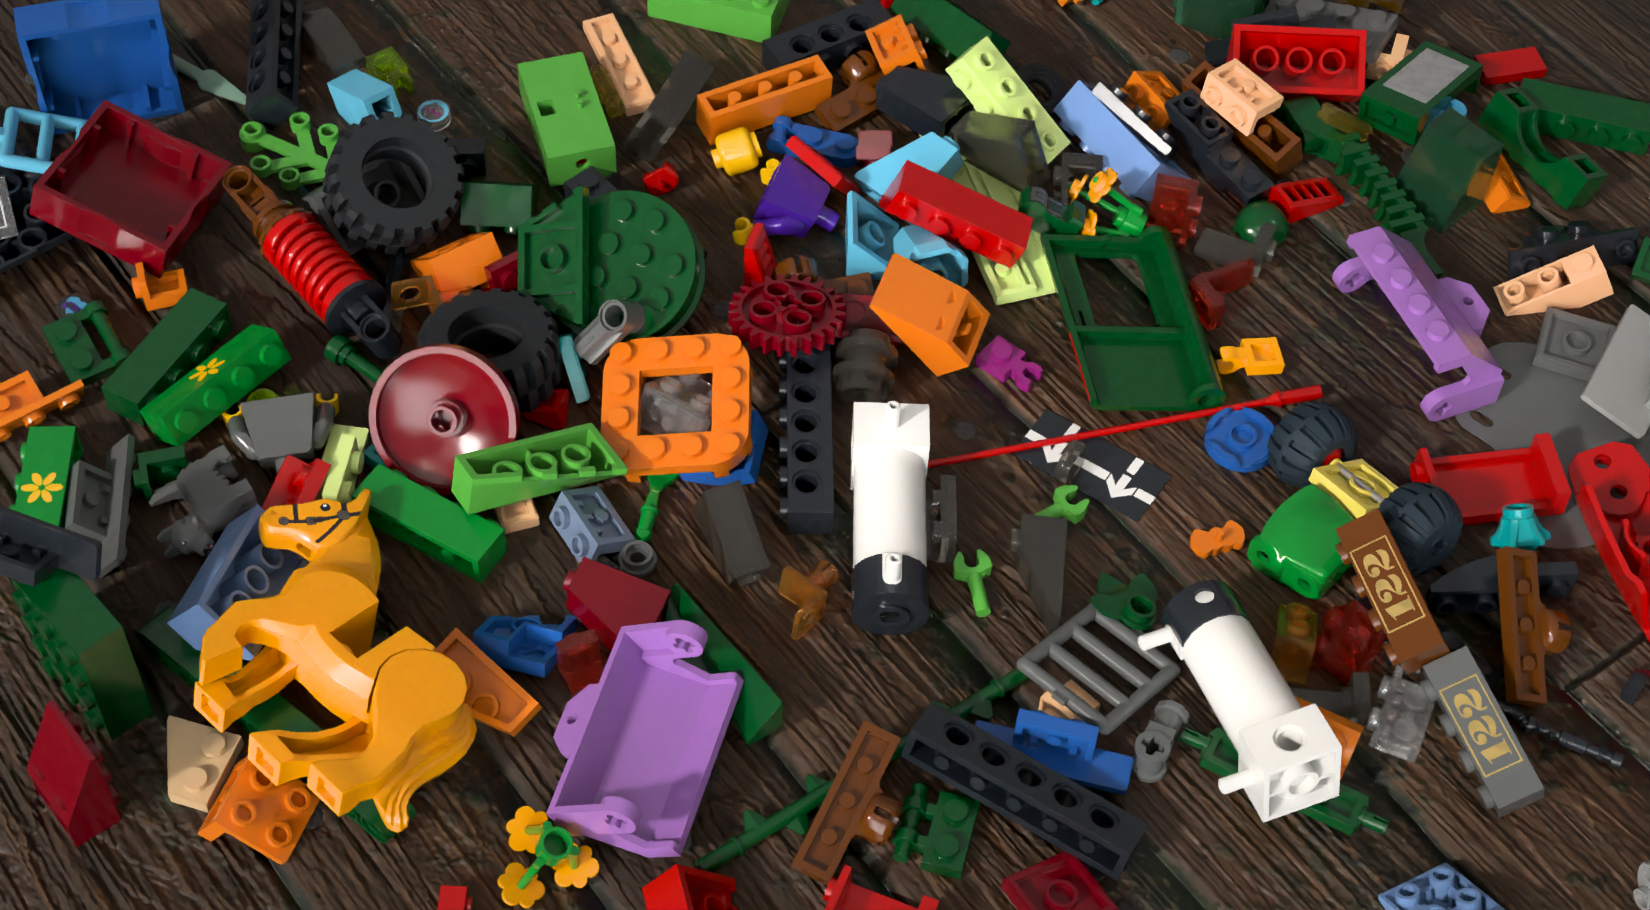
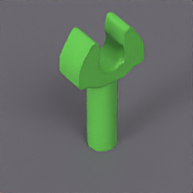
M1060 486L1054 491V504L1022 520V526L1030 534L1060 517L1076 524L1085 517L1089 506V499L1082 500L1075 505L1069 504L1068 501L1076 497L1078 486Z
M978 549L976 553V567H968L964 562L962 552H958L954 559L952 574L954 580L968 583L976 616L986 617L991 613L983 579L991 575L992 563L988 555L981 549Z

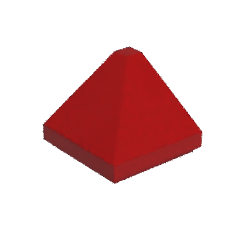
M568 389L553 390V394L545 403L540 401L539 407L531 413L525 411L523 413L524 417L557 431L565 429L569 402Z

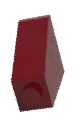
M584 556L577 570L573 568L569 570L563 584V590L567 591L566 608L610 651H612L621 626L662 622L668 608L670 590Z

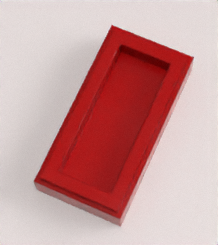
M1535 46L1475 55L1473 59L1483 64L1480 79L1484 86L1521 81L1523 77L1529 79L1545 77L1547 67Z

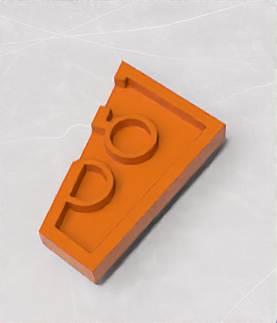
M455 628L435 649V652L441 653L454 661L464 673L467 685L464 703L468 704L474 720L515 737L542 708L530 694L458 628Z

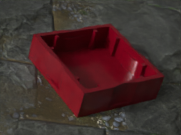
M104 100L80 129L75 142L67 150L59 154L34 184L29 214L135 267V263L143 262L146 272L160 279L226 191L222 184V178L225 172L232 167V163L189 141L169 135L151 122Z

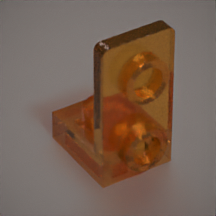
M1299 603L1279 604L1276 636L1270 656L1285 681L1305 685L1317 641V612Z

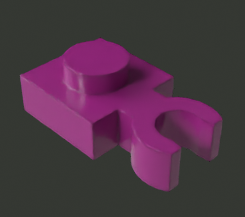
M999 335L976 355V366L1002 383L1011 377L1015 380L1016 386L1024 392L1030 391L1032 383L1026 376H1031L1035 380L1040 381L1043 369L1038 364L1025 362L1026 352Z

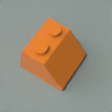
M482 232L471 233L411 260L410 264L436 300L448 299L450 303L452 297L462 294V296L469 295L467 290L477 285L481 289L488 288L489 283L484 267L503 257L493 233Z

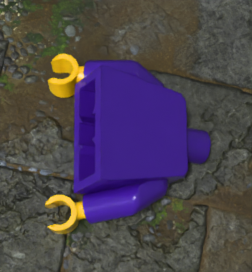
M785 154L780 163L777 159L771 158L766 162V168H761V181L767 187L752 216L754 223L751 224L749 219L740 217L735 221L736 230L732 234L736 244L745 245L754 224L758 222L764 224L767 236L789 235L803 238L813 224L831 232L840 214L823 205L830 191L829 185L821 180L810 166L800 164L794 158Z

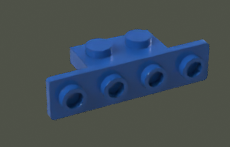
M1019 708L1015 729L981 720L975 723V726L1077 784L1121 795L1127 793L1134 759L1131 756L1095 748L1099 727L1089 725L1087 722L1079 719L1067 720L1050 716L1041 710L1029 711Z

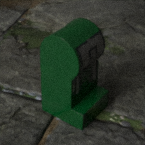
M1029 186L1023 189L1019 195L1018 211L1033 218L1031 229L1040 234L1077 235L1085 224L1086 205L1073 200L1070 206L1049 197L1047 191L1043 188Z

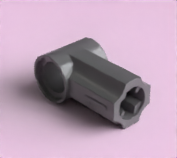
M613 299L606 301L600 307L598 317L573 340L575 343L574 349L580 357L590 364L597 365L610 352L613 345L621 342L628 334L636 333L643 327L645 322L643 307L638 302ZM623 310V312H624V320H623V322L621 323V322H620V313H621V311Z

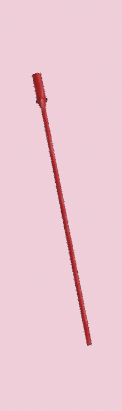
M1319 384L1281 392L1276 390L1274 394L1263 399L928 461V468L1211 416L1224 408L1233 407L1231 411L1242 410V407L1254 408L1265 405L1281 408L1285 405L1321 399L1323 393Z

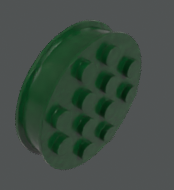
M631 190L614 191L590 199L589 324L598 317L599 309L606 301L613 299L638 302L643 307L645 322L638 332L628 334L621 342L639 338L676 335L696 311L705 287L706 260L697 234L673 207L660 198L648 193ZM622 310L621 313H620V322H621V323H622L623 320H624V312H623V310ZM557 315L560 321L577 335L586 328Z

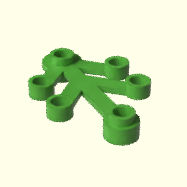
M295 112L289 118L291 130L297 136L299 147L267 134L265 127L256 121L245 123L239 131L241 147L245 151L256 153L267 148L286 156L270 160L265 155L253 157L250 160L251 171L258 178H266L270 174L279 172L280 185L284 190L288 191L295 190L299 186L323 182L326 175L324 171L327 162L340 137L336 125L327 123L318 129L319 141L322 145L326 146L327 159L315 153L310 135V116L305 112ZM307 166L315 169L299 173L297 170Z

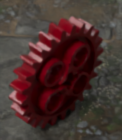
M778 274L777 280H772L766 275L764 276L763 283L753 279L751 280V287L742 285L740 286V293H733V301H729L728 325L732 326L733 335H739L741 343L750 341L749 349L751 350L761 346L763 347V354L776 350L778 357H781L784 351H789L793 357H796L797 351L800 350L807 355H811V348L814 347L824 351L825 343L834 345L835 337H842V331L846 328V303H842V295H835L834 287L824 289V281L812 284L810 276L801 281L798 280L797 274H793L790 279H785L782 274Z

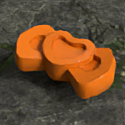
M1233 520L1227 521L1223 528L1214 527L1209 532L1194 529L1190 536V548L1202 559H1206L1209 556H1217L1221 552L1228 553L1232 549L1240 550L1246 541L1243 527Z

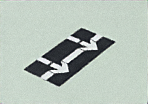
M1047 409L1019 444L1086 432L1087 430ZM1100 437L1012 453L1068 485L1078 486L1079 491L1136 522L1139 521L1171 478L1169 474Z

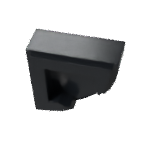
M1641 666L1636 667L1619 695L1621 696L1620 699L1633 706L1650 678V670L1644 669Z

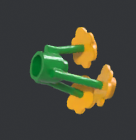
M1108 168L1105 172H1098L1090 181L1089 192L1083 190L1089 177L1087 174L1083 177L1082 181L1075 179L1073 184L1068 185L1067 197L1072 199L1070 204L1080 196L1114 214L1111 224L1115 225L1116 229L1096 226L1097 213L1093 212L1092 209H1088L1085 216V224L1077 235L1095 236V234L1138 237L1147 221V214L1143 212L1142 207L1132 203L1111 187L1118 177V173L1114 169ZM1109 194L1123 206L1116 207L1101 199V197Z
M529 806L518 808L515 813V819L507 822L506 829L511 834L508 841L511 849L518 852L526 849L529 853L536 854L537 859L527 869L520 863H510L505 869V874H502L497 880L499 887L503 889V901L511 906L520 904L523 908H530L534 904V900L540 899L545 893L543 883L537 880L538 872L544 865L551 866L556 871L554 879L560 887H569L573 884L576 888H583L588 882L587 878H593L599 872V863L595 858H592L593 852L589 846L584 845L579 848L573 842L572 836L566 829L558 826L553 827L552 823L547 821L548 817L545 812H535Z

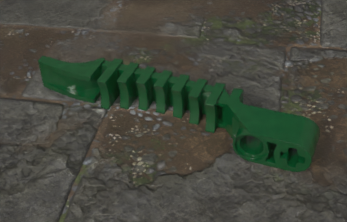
M1304 95L1282 101L1281 107L1276 109L1277 120L1301 139L1302 152L1337 163L1338 165L1334 170L1337 177L1351 173L1347 183L1350 187L1362 184L1358 190L1361 198L1371 195L1366 204L1369 209L1378 208L1373 216L1377 222L1384 220L1381 227L1411 242L1436 278L1439 279L1440 276H1443V270L1425 247L1424 238L1429 229L1424 224L1426 218L1422 212H1415L1416 205L1413 201L1407 202V194L1404 189H1397V180L1394 177H1388L1389 170L1386 166L1379 165L1380 159L1377 154L1371 155V147L1368 142L1361 144V136L1358 132L1346 135L1339 133L1313 95Z

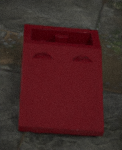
M51 700L46 705L26 770L35 790L75 846L79 847L121 820L115 806L121 800L110 783L112 778L102 763L104 758L92 739L85 741L80 733L83 730L70 710L62 713L54 700Z

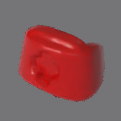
M665 162L663 167L655 169L651 173L646 172L643 177L644 187L653 196H660L670 192L679 184L677 169L671 163Z

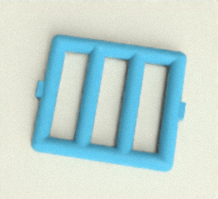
M9 107L5 112L3 127H0V166L44 174L53 163V161H50L54 129L76 132V140L80 129L88 120ZM19 122L40 125L36 158L14 155Z

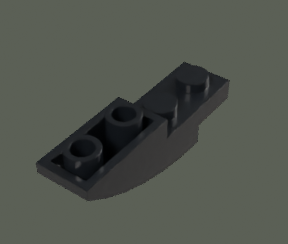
M1192 89L1165 102L1164 107L1179 138L1196 164L1221 194L1230 190L1245 206L1270 195L1272 186H1275V184L1232 142L1234 131Z
M1496 555L1460 566L1431 584L1424 598L1431 613L1448 615L1454 612L1475 611L1476 613L1484 614L1498 611L1500 603ZM1537 560L1539 595L1549 598L1569 595L1579 576L1576 561L1538 563Z

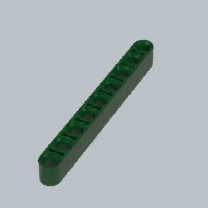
M167 606L138 630L136 636L150 654L195 689V682L199 681L201 651L193 648L167 624L174 612L173 608ZM236 671V672H234V673H231V674H229V675H227V676H224V677H228V676H230V675L236 674L238 671ZM278 693L256 705L244 716L234 721L247 734L269 730L291 732L323 731V729ZM301 777L304 781L307 782L308 777ZM373 799L358 803L350 812L346 813L349 818L384 845L398 834L386 827ZM410 802L408 804L409 822L417 815L415 808Z

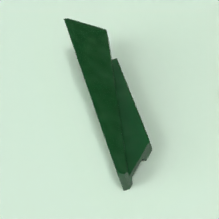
M678 583L673 584L664 621H690L702 627L708 634L707 643L700 656L679 659L709 674L736 672L744 680L730 722L735 721L748 746L781 728L783 704L780 698Z

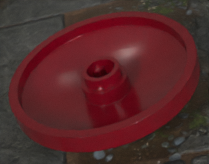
M438 343L421 346L407 352L385 369L379 377L370 398L368 414L370 433L374 446L383 462L390 470L396 469L401 471L409 480L421 486H429L436 490L439 495H454L451 488L456 455L518 441L520 412L515 393L507 378L486 357L463 346Z

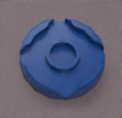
M1233 407L1224 408L1215 413L1206 425L1204 445L1208 455L1218 465L1231 471L1246 473L1258 471L1269 464L1268 452L1270 450L1267 446L1275 426L1264 414L1242 407V410L1231 411Z

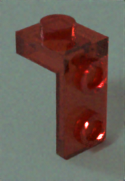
M593 628L581 633H571L563 640L556 642L558 669L573 697L589 684L599 683L604 667L600 658L599 639Z

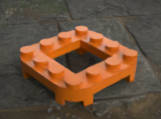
M713 333L639 338L627 342H619L611 347L610 355L605 362L603 370L600 434L627 466V474L622 475L627 478V481L642 483V476L714 472L715 478H721L730 475L729 470L740 464L747 455H751L753 449L751 438V390L754 373L747 350L737 336ZM713 373L711 431L640 436L642 385H645V377Z

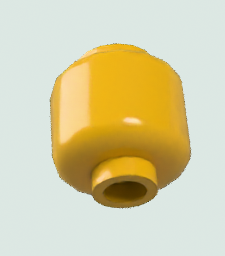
M738 127L717 135L715 138L716 148L710 150L717 170L724 167L725 172L729 176H736L757 168L759 158L763 157L755 132H749L745 127Z

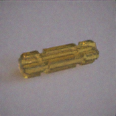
M600 63L597 66L592 65L589 71L597 94L605 106L608 116L615 118L624 115L625 104L622 98L618 96L619 92L612 78L608 75L609 72L606 66Z

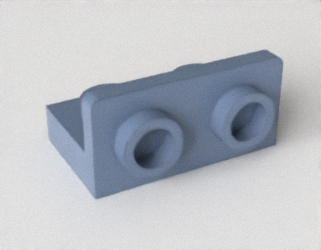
M599 486L561 491L549 516L553 526L557 529L579 564L583 556L596 561L599 555L620 552L627 543L636 540Z

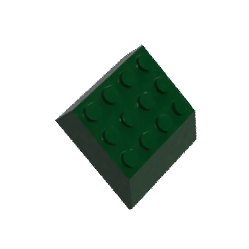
M58 568L36 586L21 584L11 578L15 591L10 593L11 597L23 613L20 618L32 635L29 638L31 644L42 657L39 659L41 667L50 679L53 680L58 676L64 683L60 687L72 705L75 706L80 702L86 709L83 715L95 732L102 729L113 741L154 713L123 627L78 575Z

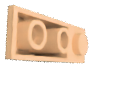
M1594 245L1493 287L1505 316L1545 312L1547 307L1558 310L1581 308L1614 294L1605 267Z

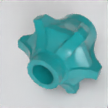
M1508 504L1502 507L1503 516L1500 518L1497 531L1490 538V545L1500 548L1509 546L1525 550H1536L1538 546L1545 545L1546 540L1551 539V533L1539 523L1532 504Z

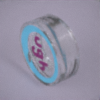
M429 99L422 102L417 108L418 122L421 123L423 119L432 123L430 129L433 131L443 130L451 122L450 107L443 100Z

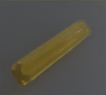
M1330 103L1322 104V110L1317 111V117L1323 120L1324 123L1346 134L1358 132L1361 136L1360 141L1368 140V134L1373 133L1371 125Z

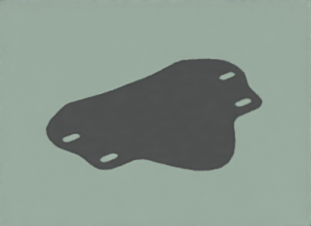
M1503 342L1488 348L1500 367L1508 372L1511 378L1504 381L1496 403L1455 415L1461 427L1489 444L1495 451L1529 448L1535 434L1550 433L1572 494L1562 515L1537 517L1542 527L1551 533V539L1546 540L1545 545L1539 547L1570 549L1595 545L1578 507L1567 468L1578 453L1612 441L1632 445L1650 467V425L1641 439L1635 438L1580 398L1587 381L1533 366L1532 361L1536 344ZM1472 411L1480 412L1493 421V426L1486 427L1473 419L1470 413ZM1605 464L1596 465L1598 468H1607ZM1616 488L1612 489L1611 496L1613 498H1624L1622 495L1616 493Z

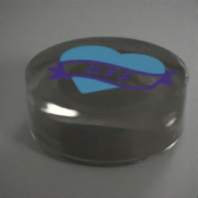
M81 293L64 296L56 306L58 318L61 319L82 310L88 303L92 302L91 298Z

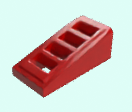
M1319 177L1272 186L1268 202L1277 205L1283 211L1288 223L1291 224L1344 203V198L1327 177ZM1321 189H1323V191H1324L1328 196H1325V195L1321 192Z
M758 222L754 224L744 247V286L751 287V280L753 279L763 283L764 276L766 275L772 280H776L775 269L777 262L764 224Z

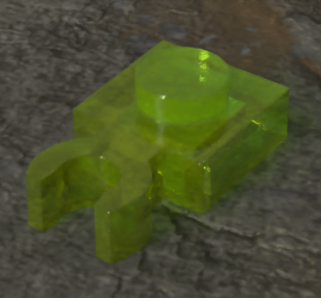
M392 46L362 58L363 67L370 76L393 86L397 99L399 98V87H406L410 93L414 92L413 79L408 74V67Z

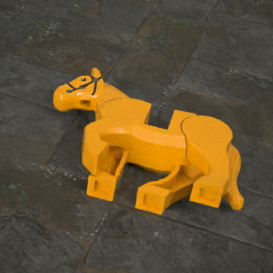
M364 488L355 500L347 504L325 498L303 504L270 507L259 519L258 534L262 544L266 548L274 550L287 549L310 561V563L306 567L293 571L280 594L234 602L206 630L202 638L199 681L195 682L193 705L220 733H223L235 720L244 716L253 707L276 695L294 679L297 680L316 700L346 723L318 732H291L284 730L252 732L249 734L248 760L275 786L301 777H308L307 787L338 817L350 812L358 803L373 799L386 827L391 831L399 833L408 826V804L413 793L423 784L453 767L465 756L474 741L477 727L468 704L464 703L467 692L465 675L454 661L441 653L435 652V646L407 626L371 649L379 603L377 591L381 573L379 545L368 520L371 490ZM249 643L266 645L242 668L243 646ZM238 671L236 674L230 675V676H228V677H224V676H227V675H229V674H231V673H234V672Z

